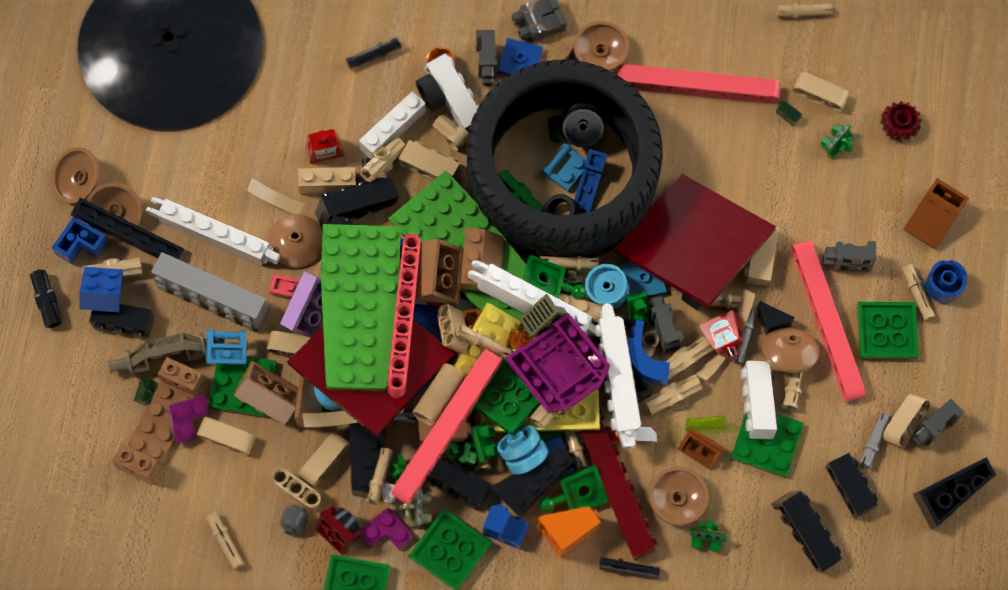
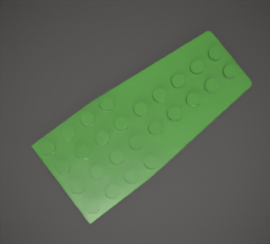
M446 170L388 218L393 226L401 227L400 233L403 237L408 234H416L421 242L438 238L464 249L466 228L486 229L503 236L496 227L489 223L487 217L480 211L478 204ZM504 237L502 269L523 280L526 264ZM460 290V293L477 309L483 310L486 303H490L517 320L525 314L485 292ZM520 323L517 331L524 327L522 323Z
M323 224L321 290L326 387L329 390L385 391L387 389L399 284L400 226Z

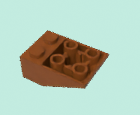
M936 178L904 227V230L936 250L969 197Z

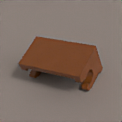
M690 427L678 450L711 470L722 454L724 447Z

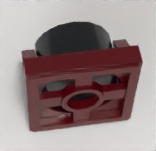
M334 506L328 510L324 509L320 513L315 528L316 531L344 556L361 535L359 531L360 526L356 518L344 508L337 510Z

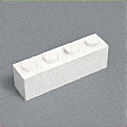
M443 54L427 63L424 69L439 84L445 96L446 105L458 126L467 130L471 126L474 113L477 112L479 105L475 104L472 91L466 89L463 84L465 83L463 76L460 73L457 74L454 69L455 63L452 58Z
M412 91L359 140L360 150L373 159V153L377 148L385 147L395 137L399 138L426 113V103Z
M746 361L744 368L741 369V380H744L742 395L746 397L744 413L748 416L746 431H749L750 439H773L777 431L770 364L767 361Z

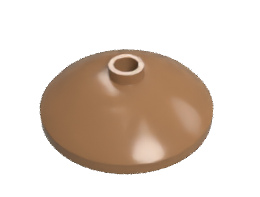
M591 22L582 27L574 39V54L578 61L598 65L609 71L621 66L628 56V38L619 26L611 22Z
M73 147L63 152L55 162L52 171V186L55 194L62 201L76 204L80 197L86 200L96 188L99 180V164L96 157L91 151L82 147Z
M117 182L102 184L95 188L87 198V201L137 226L141 222L143 214L141 201L138 195L124 184ZM113 206H118L119 212H115ZM91 226L92 228H94V229H96L97 231H99V232L103 233L104 235H106V238H107V239H117V238H115V237H113V236H111V235H109V234H107V233H105V232H103V231H101V230H99V229H97V228Z
M292 214L279 219L272 226L267 241L273 247V251L280 254L281 258L278 262L280 265L290 269H301L310 266L321 256L323 230L314 219L301 214ZM293 235L299 236L297 239L292 238Z
M792 327L778 328L769 332L764 337L761 346L762 355L771 366L789 373H800L811 369L817 363L820 354L819 346L811 335Z
M670 467L661 471L652 481L649 489V502L654 513L664 522L672 525H687L696 521L704 513L708 504V489L702 477L695 471L686 467ZM679 496L681 501L676 502L674 497Z

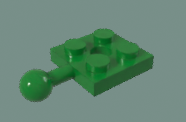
M533 255L528 257L523 281L558 299L561 290L571 293L572 297L577 300H581L586 296L584 286L579 284L572 286L563 282L565 267ZM539 276H544L547 282H542Z
M592 465L559 478L563 494L554 498H542L539 502V508L541 511L549 513L554 509L555 505L563 502L567 503L569 510L588 506L590 509L608 503L609 501L597 466ZM582 486H588V492L585 495L579 494V489Z

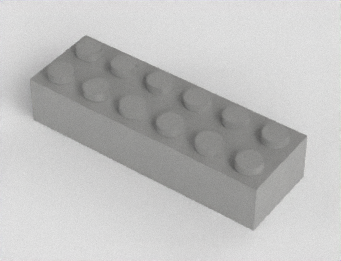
M161 252L151 271L157 285L156 287L160 290L174 292L176 297L180 299L187 298L198 307L203 305L214 314L218 315L221 313L232 322L239 321L247 329L253 330L254 328L259 330L269 312L266 298Z

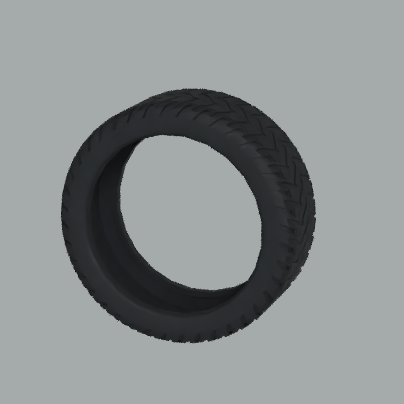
M551 60L526 66L505 77L504 80H501L484 97L485 99L479 104L477 112L474 113L471 126L469 127L466 177L468 178L467 184L468 190L471 193L470 196L478 204L480 211L487 217L489 223L497 228L512 248L515 247L516 250L524 254L533 255L538 258L540 256H581V258H590L619 245L631 230L638 226L649 211L661 172L663 159L661 133L655 115L645 99L632 85L614 72L598 65L577 60ZM578 100H590L596 103L602 110L604 122L619 135L628 150L632 163V177L624 190L611 202L600 208L578 215H554L536 210L520 201L506 188L497 173L493 160L496 147L504 134L519 120L534 112L551 108H567L572 102Z

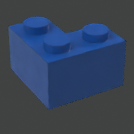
M73 217L52 246V249L56 256L72 265L82 249L99 258L109 242L106 235Z
M499 504L497 506L492 505L483 525V535L520 550L529 524L521 517H510L511 512L508 511L507 507Z

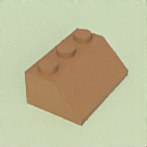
M466 228L461 290L481 291L477 287L478 283L468 277L469 271L473 270L480 273L472 267L473 261H480L488 266L493 264L502 269L504 236L486 229Z
M438 238L421 242L415 297L429 303L459 305L464 249Z
M251 361L236 388L234 396L241 402L253 406L258 412L265 413L274 421L285 425L296 410L298 387Z
M300 375L295 410L297 427L321 430V427H304L302 413L326 412H323L324 407L319 403L315 395L314 386Z

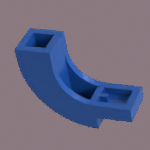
M636 320L635 326L631 325L630 337L633 338L626 337L631 368L643 380L652 384L667 386L670 362L657 361L646 355L641 343L644 321Z

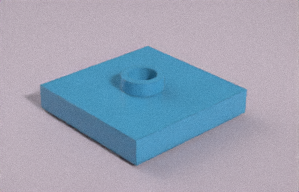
M631 262L621 264V270L624 272L630 287V295L633 293L640 295L642 292H646L648 298L667 293L664 281Z

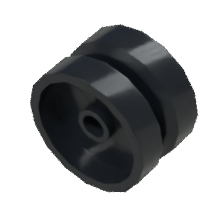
M590 100L574 101L567 106L563 113V134L567 141L574 146L586 148L600 140L604 130V116L601 108Z

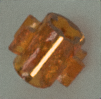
M521 326L517 327L516 330L511 329L508 336V341L511 342L510 346L515 350L521 346L523 348L533 339L525 327Z

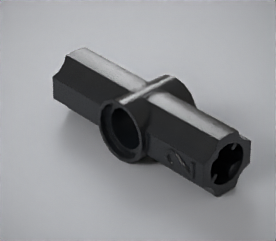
M45 269L33 271L29 275L35 291L34 298L38 309L41 311L44 325L46 328L58 327L62 324L57 308V298L53 288H51L48 274Z

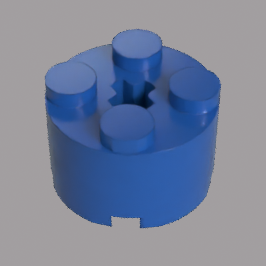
M954 260L939 261L934 264L926 276L924 288L935 301L942 304L953 302L961 295L967 285L966 270L960 263Z

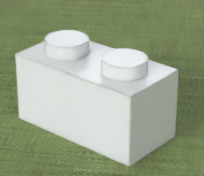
M385 483L386 486L382 493L383 500L389 504L395 503L396 497L391 495L395 485Z

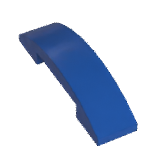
M589 149L574 198L580 206L581 214L591 211L608 155Z

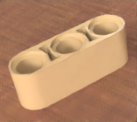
M805 72L800 73L793 87V91L797 95L837 112L843 110L849 97L847 90Z
M444 303L438 310L442 343L447 348L462 354L467 349L469 341L457 336L456 330H461L458 327L460 324L466 326L464 314L452 305Z
M271 331L267 351L275 355L292 357L310 337Z
M909 394L887 425L883 434L884 440L899 447H904L928 413L930 401L917 395Z
M204 417L196 434L202 440L244 456H249L256 440L254 435L208 417Z
M335 431L332 432L301 468L298 475L313 487L317 486L346 452L350 443Z
M284 468L273 470L271 479L273 485L278 490L311 512L321 508V496L315 489ZM278 475L286 476L283 482L276 481ZM294 486L302 488L299 493L291 492ZM310 497L318 499L317 503L313 505L308 504L307 501Z

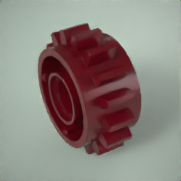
M902 101L898 104L893 102L891 107L887 106L881 115L880 124H883L882 131H886V136L892 137L893 140L898 139L902 142L903 139H907L909 141L911 135L915 137L918 133L917 131L921 128L922 119L919 118L921 113L917 112L916 107H912L909 102L907 104ZM897 119H901V120H903L905 123H904V124L899 123Z

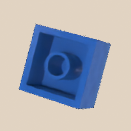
M84 267L79 291L80 310L119 312L123 292V269Z

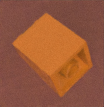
M588 506L540 516L537 528L557 555L562 558L599 531L601 517L595 509L591 510Z

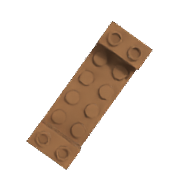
M168 357L158 373L161 382L127 446L121 444L112 460L116 469L151 485L175 441L166 406L198 396L205 383L201 372Z

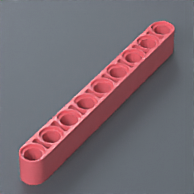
M629 64L619 66L616 73L635 89L764 103H777L780 101L781 82L774 79Z
M408 234L403 240L388 376V393L395 398L403 396L406 391L421 240L416 234ZM401 313H407L408 315H407V316H402V315H400V314H401ZM400 330H404V331H406L407 333L401 334V333H399V331H400ZM398 348H403V349H405V350L400 352V351H397L396 349H398ZM395 366H402L403 368H402V369H396V368H394V367H395ZM397 383L401 386L396 388L392 385Z
M811 240L791 246L792 254L845 402L863 398L866 396L865 388L814 245Z
M487 349L483 351L395 484L391 495L407 505L410 504L503 361L502 358Z

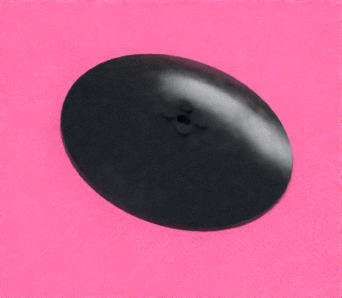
M94 0L88 8L80 27L77 53L80 70L88 89L108 112L140 128L156 131H178L208 123L226 113L241 100L252 85L259 70L263 51V36L258 15L250 0ZM166 35L173 36V39L169 42L163 40Z

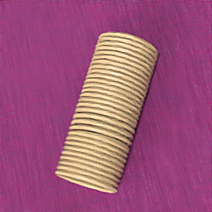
M443 364L430 387L413 411L414 416L421 422L433 426L465 379L464 374L450 364Z

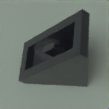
M759 301L756 308L765 334L778 328L790 327L795 318Z

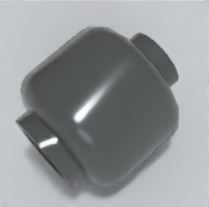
M292 505L284 510L280 520V526L284 529V533L290 536L303 533L309 519L306 509L298 505Z

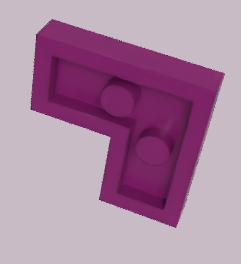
M205 395L166 406L176 444L197 438L192 419L210 414Z
M389 507L360 530V537L370 548L387 536L393 545L400 550L414 538Z

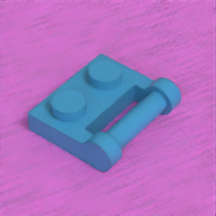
M564 143L560 147L559 153L547 167L542 169L541 173L563 190L569 192L582 176L586 159L575 152L568 144ZM568 155L570 159L557 175L554 174L553 170Z
M207 329L206 364L246 365V330L225 332ZM213 339H236L240 341V344H213Z

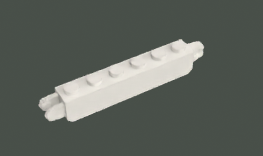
M152 197L151 202L161 207L158 211L151 207H147L145 210L168 227L257 265L266 264L267 261L278 264L281 258L280 254L273 251V247L269 245V242L168 199L161 200L157 197Z
M473 261L472 267L480 273L473 270L468 272V277L478 283L477 287L479 290L523 313H526L539 299L548 294L493 264L488 266L480 261ZM548 294L555 306L564 307L588 337L593 334L596 335L595 325L591 321L592 316Z
M606 303L601 308V316L598 324L595 325L596 337H600L601 344H598V350L611 365L606 375L607 381H604L605 392L609 393L610 400H607L608 411H612L613 419L610 420L612 431L615 430L616 436H619L623 449L635 447V434L641 426L624 321L619 316L615 317L611 304Z

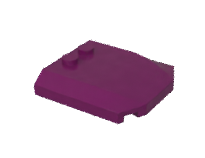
M569 313L553 323L551 328L523 348L521 346L505 357L507 363L547 413L569 410L601 387L611 367Z

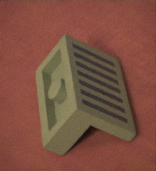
M545 294L519 320L529 335L537 338L551 328L553 323L566 315L567 311L564 307L555 306L549 295Z

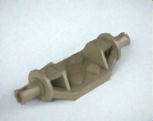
M179 333L147 340L131 354L129 349H127L125 358L108 361L110 373L128 369L131 376H134L136 372L150 370L149 357L151 359H158L163 356L162 354L170 353L175 355L181 353L182 350H186L188 361L203 357L206 360V338H204L203 333H200V338L186 333ZM213 339V344H225V340ZM190 350H195L199 352L190 353ZM142 360L145 361L144 364L136 365V364H138L139 362H141Z

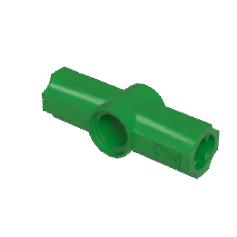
M507 169L502 170L498 174L506 188L520 201L536 210L543 211V206L532 196L530 189L524 183H519Z

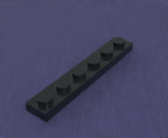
M81 197L71 212V216L156 258H159L162 252L179 260L184 248Z

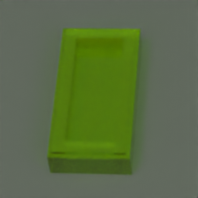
M725 416L687 419L684 424L685 431H689L690 427L695 430L724 428L726 419Z

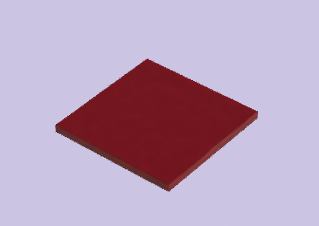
M681 174L647 212L638 226L631 230L615 248V253L709 308L773 234L776 226Z
M413 320L406 391L399 398L392 397L388 393V382L385 391L329 390L326 387L323 326L287 361V364L369 432L377 436L438 374L443 364H447L455 356V353ZM400 330V331H399V333H401V334L407 333V332L404 331V330ZM398 348V349H396V350L401 352V351H404L405 349H403V348ZM395 366L394 368H396V369H402L403 367H402V366ZM396 383V384H393L392 386H394V387L397 388V387H400L401 385Z

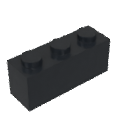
M120 304L119 312L92 310L89 322L97 331H105L106 329L119 335L128 333L133 337L143 338V336L149 337L154 314L151 309Z
M847 453L829 462L825 468L855 519L875 509L878 505V498L867 486L868 480L866 476L858 470L857 460Z

